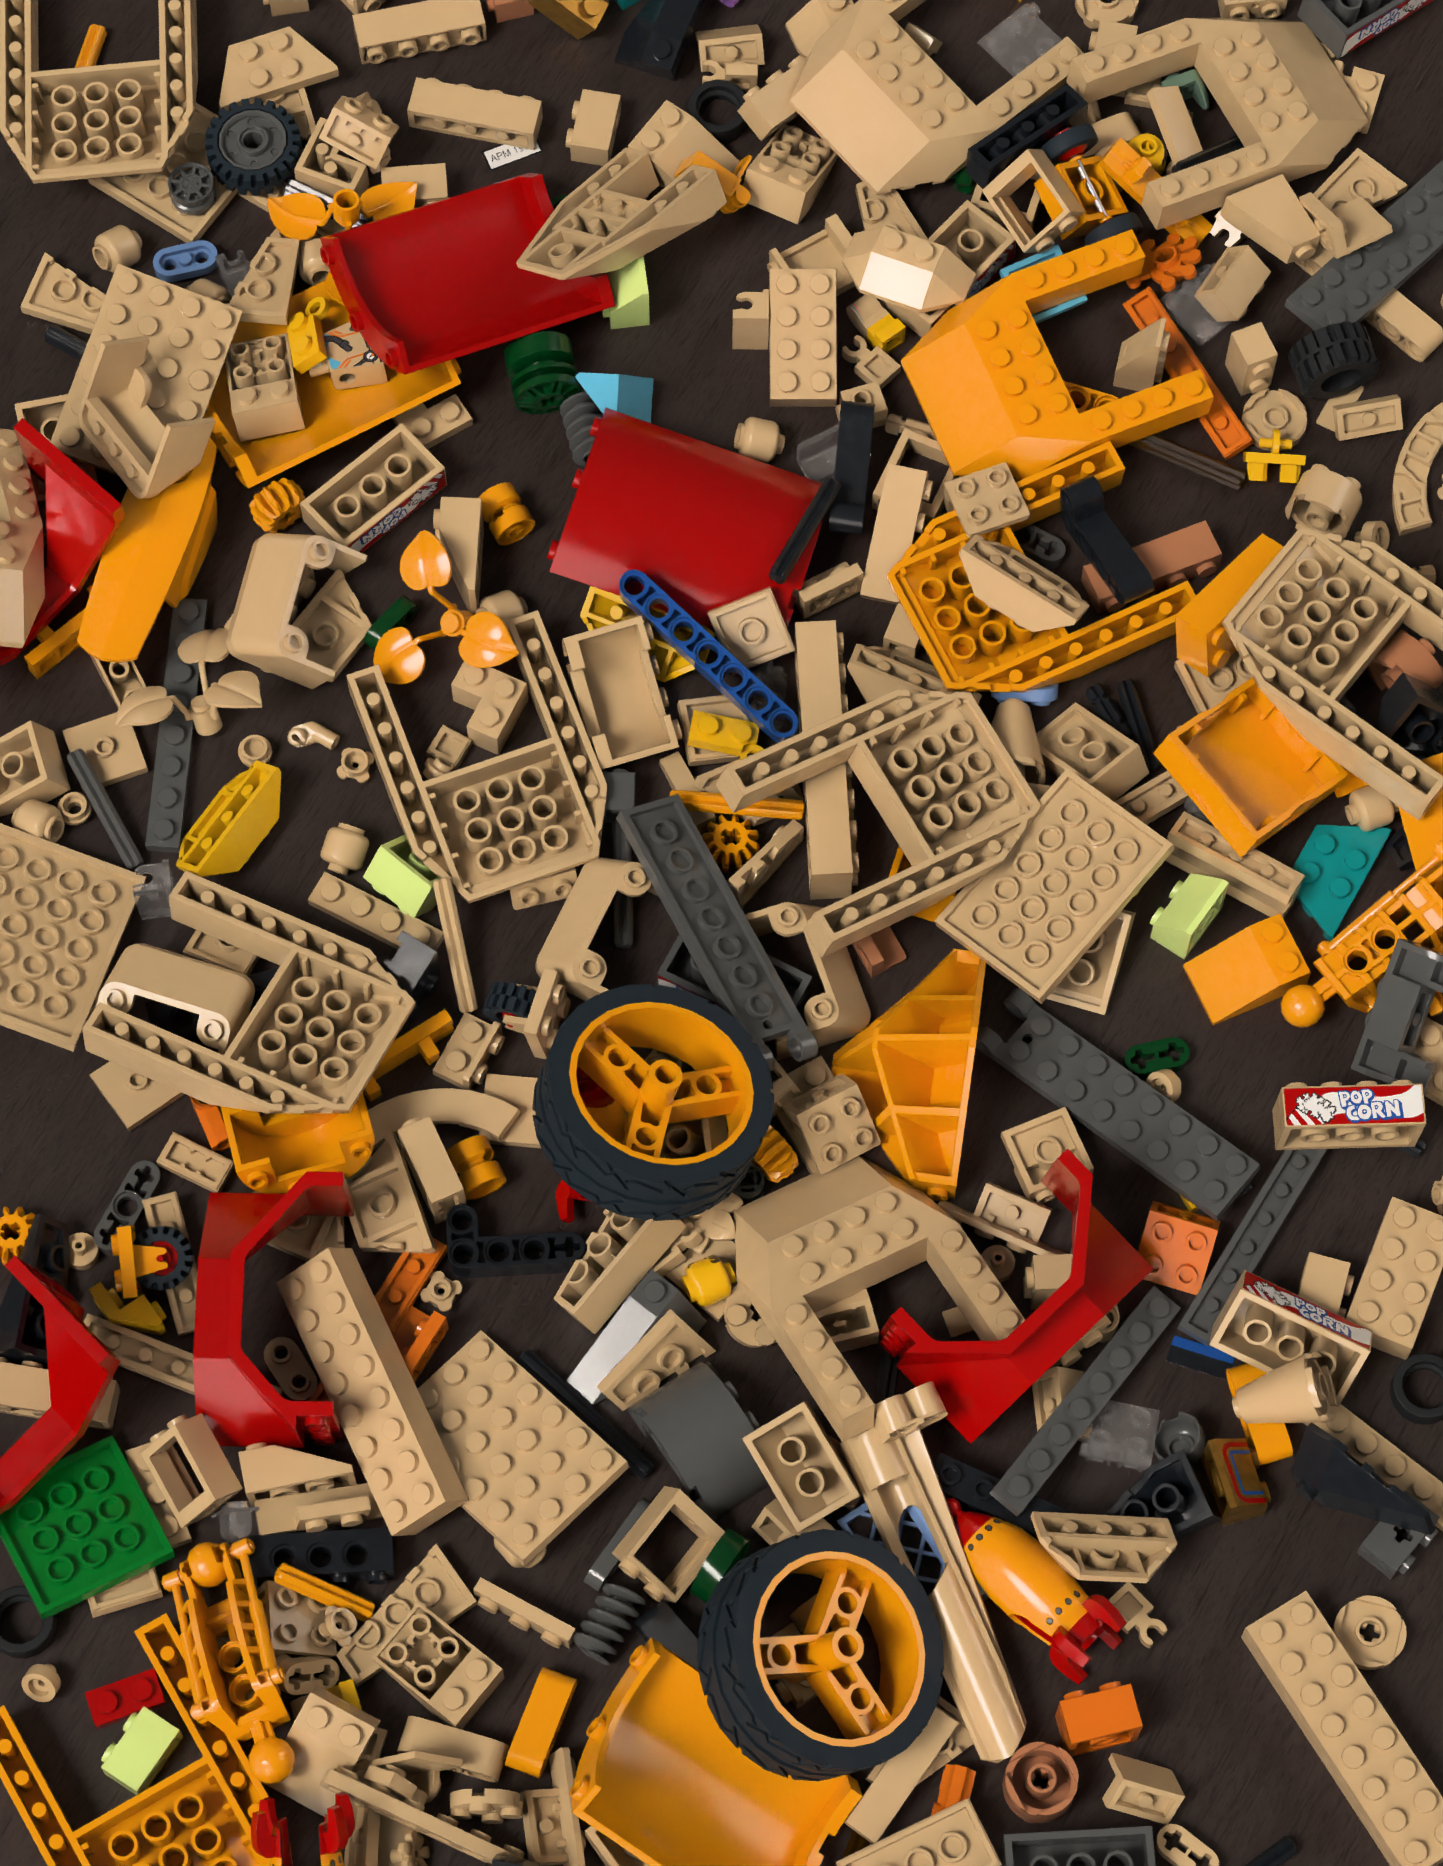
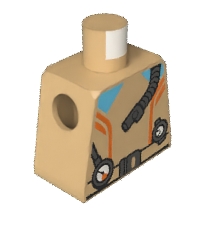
M350 322L323 333L328 358L309 369L311 378L330 373L334 388L338 390L388 382L383 361L369 347L360 332L353 330Z

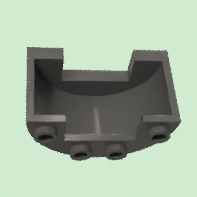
M699 1362L628 1407L627 1411L645 1438H652L685 1487L686 1495L715 1521L768 1487L769 1484L742 1439L760 1428L757 1420L749 1410L743 1412L736 1402L740 1397L734 1386L729 1381L723 1384L710 1362L705 1364Z

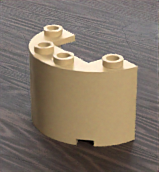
M642 616L562 639L564 656H568L570 663L566 665L575 704L590 743L594 745V753L601 770L679 747L678 740L682 739L678 720H672L670 714H666L664 709L669 706L664 687L658 688L655 675L660 674L659 666L655 655L649 656L647 650L651 649L649 642L654 641V636L649 621L643 622Z

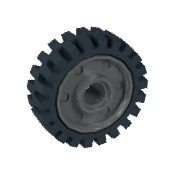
M248 98L241 99L242 106L238 107L236 102L229 104V111L222 108L218 112L219 118L213 117L210 121L211 128H207L205 139L208 164L212 174L217 177L218 182L221 185L226 183L227 189L232 192L238 188L241 195H247V191L251 190L252 196H260V190L264 189L266 194L273 193L272 186H276L279 190L285 186L284 180L289 181L294 178V168L302 155L300 131L291 113L287 114L286 109L281 105L276 108L275 102L270 100L267 101L266 105H263L261 98H255L254 104H250ZM253 145H258V146H259L258 148H255V149H250V148H249L250 146H253Z

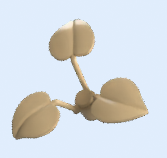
M218 628L216 630L200 631L188 636L180 643L178 655L184 663L192 664L199 662L203 695L193 698L188 710L176 696H168L164 687H144L131 693L122 702L117 711L115 724L118 729L123 726H142L160 722L172 713L174 704L184 714L186 721L193 720L199 735H213L223 725L217 707L262 708L260 682L253 672L241 670L224 674L218 683L213 682L208 687L205 664L206 662L222 661L229 655L230 652L226 646L228 630Z

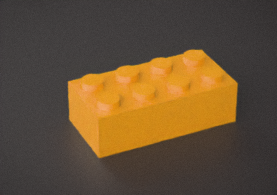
M1262 533L1175 615L1178 659L1183 660L1187 665L1206 677H1209L1217 669H1221L1227 664L1230 656L1237 650L1224 629L1222 622L1284 546Z

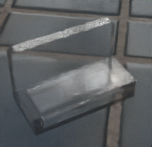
M839 424L797 445V463L806 478L823 483L826 478H834Z

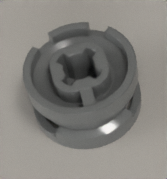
M189 162L179 165L171 172L168 179V188L172 204L179 212L186 215H199L208 211L213 206L216 199V190L212 173L207 167L199 163ZM186 168H192V170L183 171Z

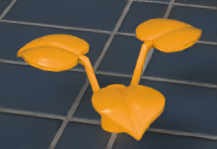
M391 182L376 185L367 189L361 195L360 200L355 191L342 189L334 194L333 203L328 204L327 212L321 199L312 194L293 193L281 197H268V211L274 226L285 237L300 239V241L309 240L315 236L317 226H325L333 213L335 221L341 226L346 227L347 230L352 228L359 220L360 213L364 218L372 217L373 221L414 209L417 183ZM329 272L326 277L327 292L334 301L344 305L332 274Z
M427 530L419 532L403 552L400 560L401 577L407 586L413 590H424L427 588L429 594L447 607L448 611L441 618V629L439 631L418 636L414 640L410 631L404 627L393 628L383 634L375 648L373 663L374 665H379L385 682L408 684L415 681L421 676L426 663L425 653L418 644L447 635L463 637L459 644V654L467 664L473 667H494L516 657L520 651L512 640L506 624L499 616L492 612L482 611L473 615L466 610H457L455 603L449 602L434 589V587L445 586L450 581L452 575L451 560L447 550L434 534Z

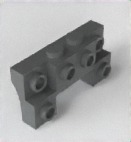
M1398 938L1386 973L1378 983L1377 997L1373 1008L1365 1018V1030L1350 1069L1388 1084L1397 1080H1410L1412 1084H1423V1094L1425 1095L1436 1063L1413 1052L1435 992L1443 993V953L1433 951L1408 939Z

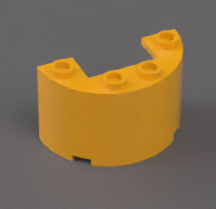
M363 1092L350 1113H269L261 1116V1113L257 1111L220 1106L236 1173L246 1186L260 1193L286 1194L307 1171L343 1172L347 1180L364 1166L374 1149L375 1138Z

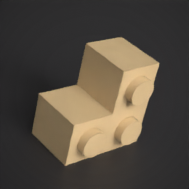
M320 117L294 168L295 179L332 198L339 190L351 189L358 194L360 200L361 195L369 186L367 165L348 158V154L319 139L327 119Z
M464 661L451 684L453 701L475 710L467 724L468 738L472 739V743L499 755L528 701L527 683L494 668H477Z

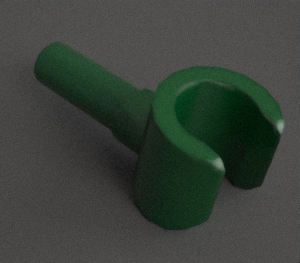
M963 168L951 178L956 180L954 188L958 192L970 194L974 186V180L966 173V168Z

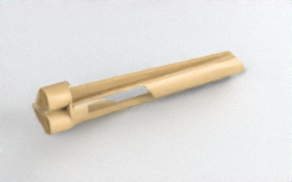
M930 1381L902 1395H894L875 1404L874 1427L841 1442L839 1445L886 1549L897 1556L900 1564L904 1563L915 1577L916 1575L900 1542L899 1522L903 1511L908 1506H916L922 1512L945 1563V1568L937 1584L928 1596L934 1608L933 1616H937L943 1639L944 1670L942 1674L980 1759L1000 1763L1013 1756L1026 1729L1027 1721L921 1433V1429L948 1415L934 1382Z

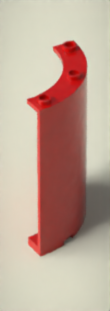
M538 173L522 174L320 238L322 243L320 248L322 261L326 266H329L337 290L350 315L349 319L353 330L360 332L373 352L390 369L404 375L615 306L608 274L599 273L559 280L518 268L516 262L554 211L543 175Z
M605 407L602 418L595 416L589 433L595 439L585 469L577 468L571 486L577 489L561 539L560 541L555 539L552 541L547 556L548 559L553 560L549 572L620 596L619 580L621 576L629 570H640L697 623L711 628L713 626L707 611L770 586L788 628L794 611L792 609L797 598L792 596L794 589L801 590L823 521L819 524L785 583L777 584L769 578L768 574L822 483ZM631 581L625 586L626 592L630 595H637L644 589L643 585L638 581ZM655 604L652 606L653 608L668 613L667 607L663 604Z

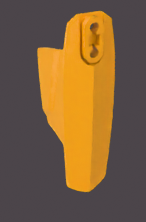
M209 438L200 464L155 497L138 499L129 488L127 489L121 502L126 516L102 554L77 638L80 647L94 658L117 663L137 660L164 601L170 607L177 608L179 602L189 594L207 555L218 524L216 491L211 486L217 446L211 438Z

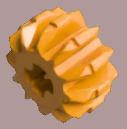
M281 478L278 482L272 481L270 485L263 487L261 492L254 495V500L249 504L250 512L256 524L264 532L275 533L279 529L285 530L288 525L294 524L297 518L302 517L300 503L306 498L303 495V490L298 484L296 485L293 479Z
M721 814L719 816V824L710 821L707 825L709 832L702 834V838L717 865L722 863V870L725 873L729 870V865H734L738 871L742 867V862L747 863L753 857L752 854L759 851V844L756 842L759 836L758 831L750 830L751 822L749 819L739 823L738 815H733L732 821H727L726 817Z
M769 1125L752 1163L760 1167L764 1176L769 1181L779 1183L783 1178L786 1179L791 1175L799 1163L796 1153L786 1142L785 1138Z
M5 1206L2 1211L4 1216L0 1218V1258L3 1265L14 1255L18 1258L20 1257L35 1218V1214L32 1212L25 1215L23 1207L20 1206L16 1208L14 1214H11L9 1208ZM12 1233L15 1236L19 1235V1237L16 1240H14L11 1237L7 1238L8 1234Z

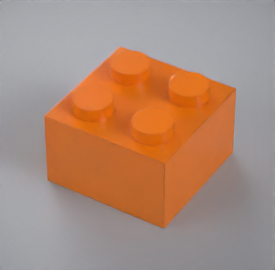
M1114 1681L1101 1685L1098 1692L1086 1694L1085 1690H1078L1064 1695V1700L1059 1702L1055 1719L1063 1748L1071 1757L1137 1741L1143 1725L1131 1683L1121 1686L1120 1681Z

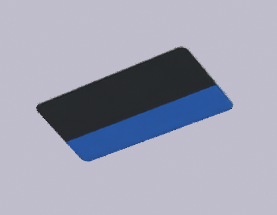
M1179 1336L1173 1337L1167 1356V1361L1224 1380H1227L1226 1369L1232 1367L1234 1360L1233 1356L1211 1346L1207 1347L1204 1344Z

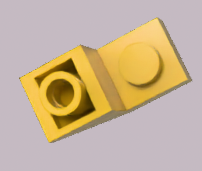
M101 1282L89 1289L94 1302L107 1321L136 1332L159 1336L166 1333L162 1321L167 1317L156 1300L150 1303L143 1294L124 1306L113 1288L107 1291Z

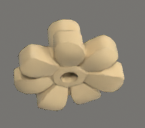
M415 1830L405 1832V1842H399L398 1848H393L390 1852L392 1863H401V1866H427L423 1859L430 1857L429 1846H422L424 1843L423 1836Z

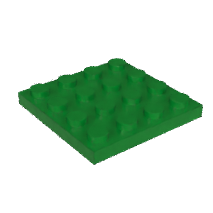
M113 1435L60 1459L11 1509L0 1514V1538L42 1620L175 1557L171 1544Z

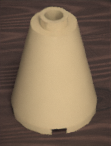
M1007 699L997 706L991 726L1026 782L1043 785L1045 783L1046 770L1030 707L1020 699Z
M1316 1350L1307 1352L1238 1388L1236 1397L1232 1398L1233 1410L1237 1418H1242L1247 1424L1327 1423L1333 1421L1337 1413L1330 1414V1406L1337 1405L1336 1395L1327 1365L1319 1366L1316 1358L1322 1357L1321 1354Z

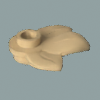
M732 1192L728 1198L711 1209L687 1217L695 1227L687 1233V1236L696 1230L703 1238V1241L697 1247L691 1248L693 1251L702 1254L710 1240L728 1241L735 1239L736 1228L730 1214L743 1205V1201L738 1195Z

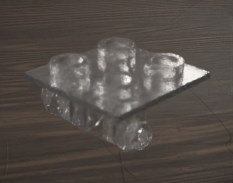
M1034 2L1021 6L977 42L1013 77L1062 41L1060 37L1038 18L1040 9Z
M1216 263L1202 265L1196 270L1195 278L1183 280L1174 290L1159 299L1169 316L1201 347L1233 322H1216L1194 297Z
M1109 1400L1083 1433L1079 1456L1085 1457L1087 1462L1092 1460L1103 1463L1104 1460H1107V1466H1110L1112 1461L1117 1462V1468H1121V1464H1125L1124 1467L1137 1469L1138 1472H1142V1469L1147 1470L1152 1464L1160 1410Z

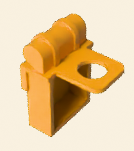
M698 150L682 161L674 177L677 178L692 164L715 169L727 201L720 208V211L724 214L734 213L746 206L751 198L750 192L740 185V182L752 156L748 155L741 159L733 173H731Z

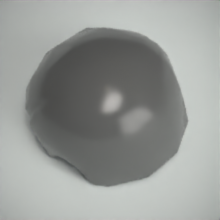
M1184 1411L1178 1412L1176 1418L1163 1419L1159 1430L1153 1436L1152 1449L1159 1461L1181 1450H1185L1193 1464H1195L1203 1456L1206 1447V1435L1201 1424L1195 1416Z

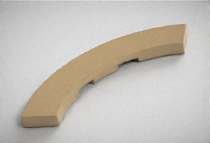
M1443 402L1434 407L1430 412H1427L1414 426L1398 457L1392 484V507L1399 536L1430 528L1432 525L1427 503V477L1436 455L1443 447Z
M439 1088L403 1094L384 1101L368 1110L375 1138L373 1151L385 1142L383 1137L387 1132L393 1131L395 1134H398L397 1130L401 1129L406 1121L415 1117L423 1119L430 1116L434 1126L448 1123L459 1124V1126L489 1134L501 1141L520 1115V1110L501 1099L471 1090Z

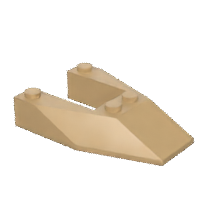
M624 148L560 201L516 264L520 269L559 280L619 270L713 217L716 211L727 203L715 169L692 164L652 199L645 200L659 186L650 157L646 152Z

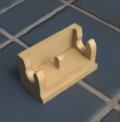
M763 289V292L739 293L736 296V300L740 302L749 301L752 303V307L750 309L740 308L733 310L732 349L768 350L769 289Z

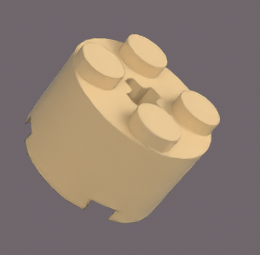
M1314 464L1310 470L1302 474L1285 508L1286 517L1288 520L1290 517L1297 523L1295 529L1297 530L1303 527L1316 530L1320 534L1332 533L1341 535L1342 539H1344L1362 505L1361 484L1355 478L1344 477L1330 471L1324 465Z

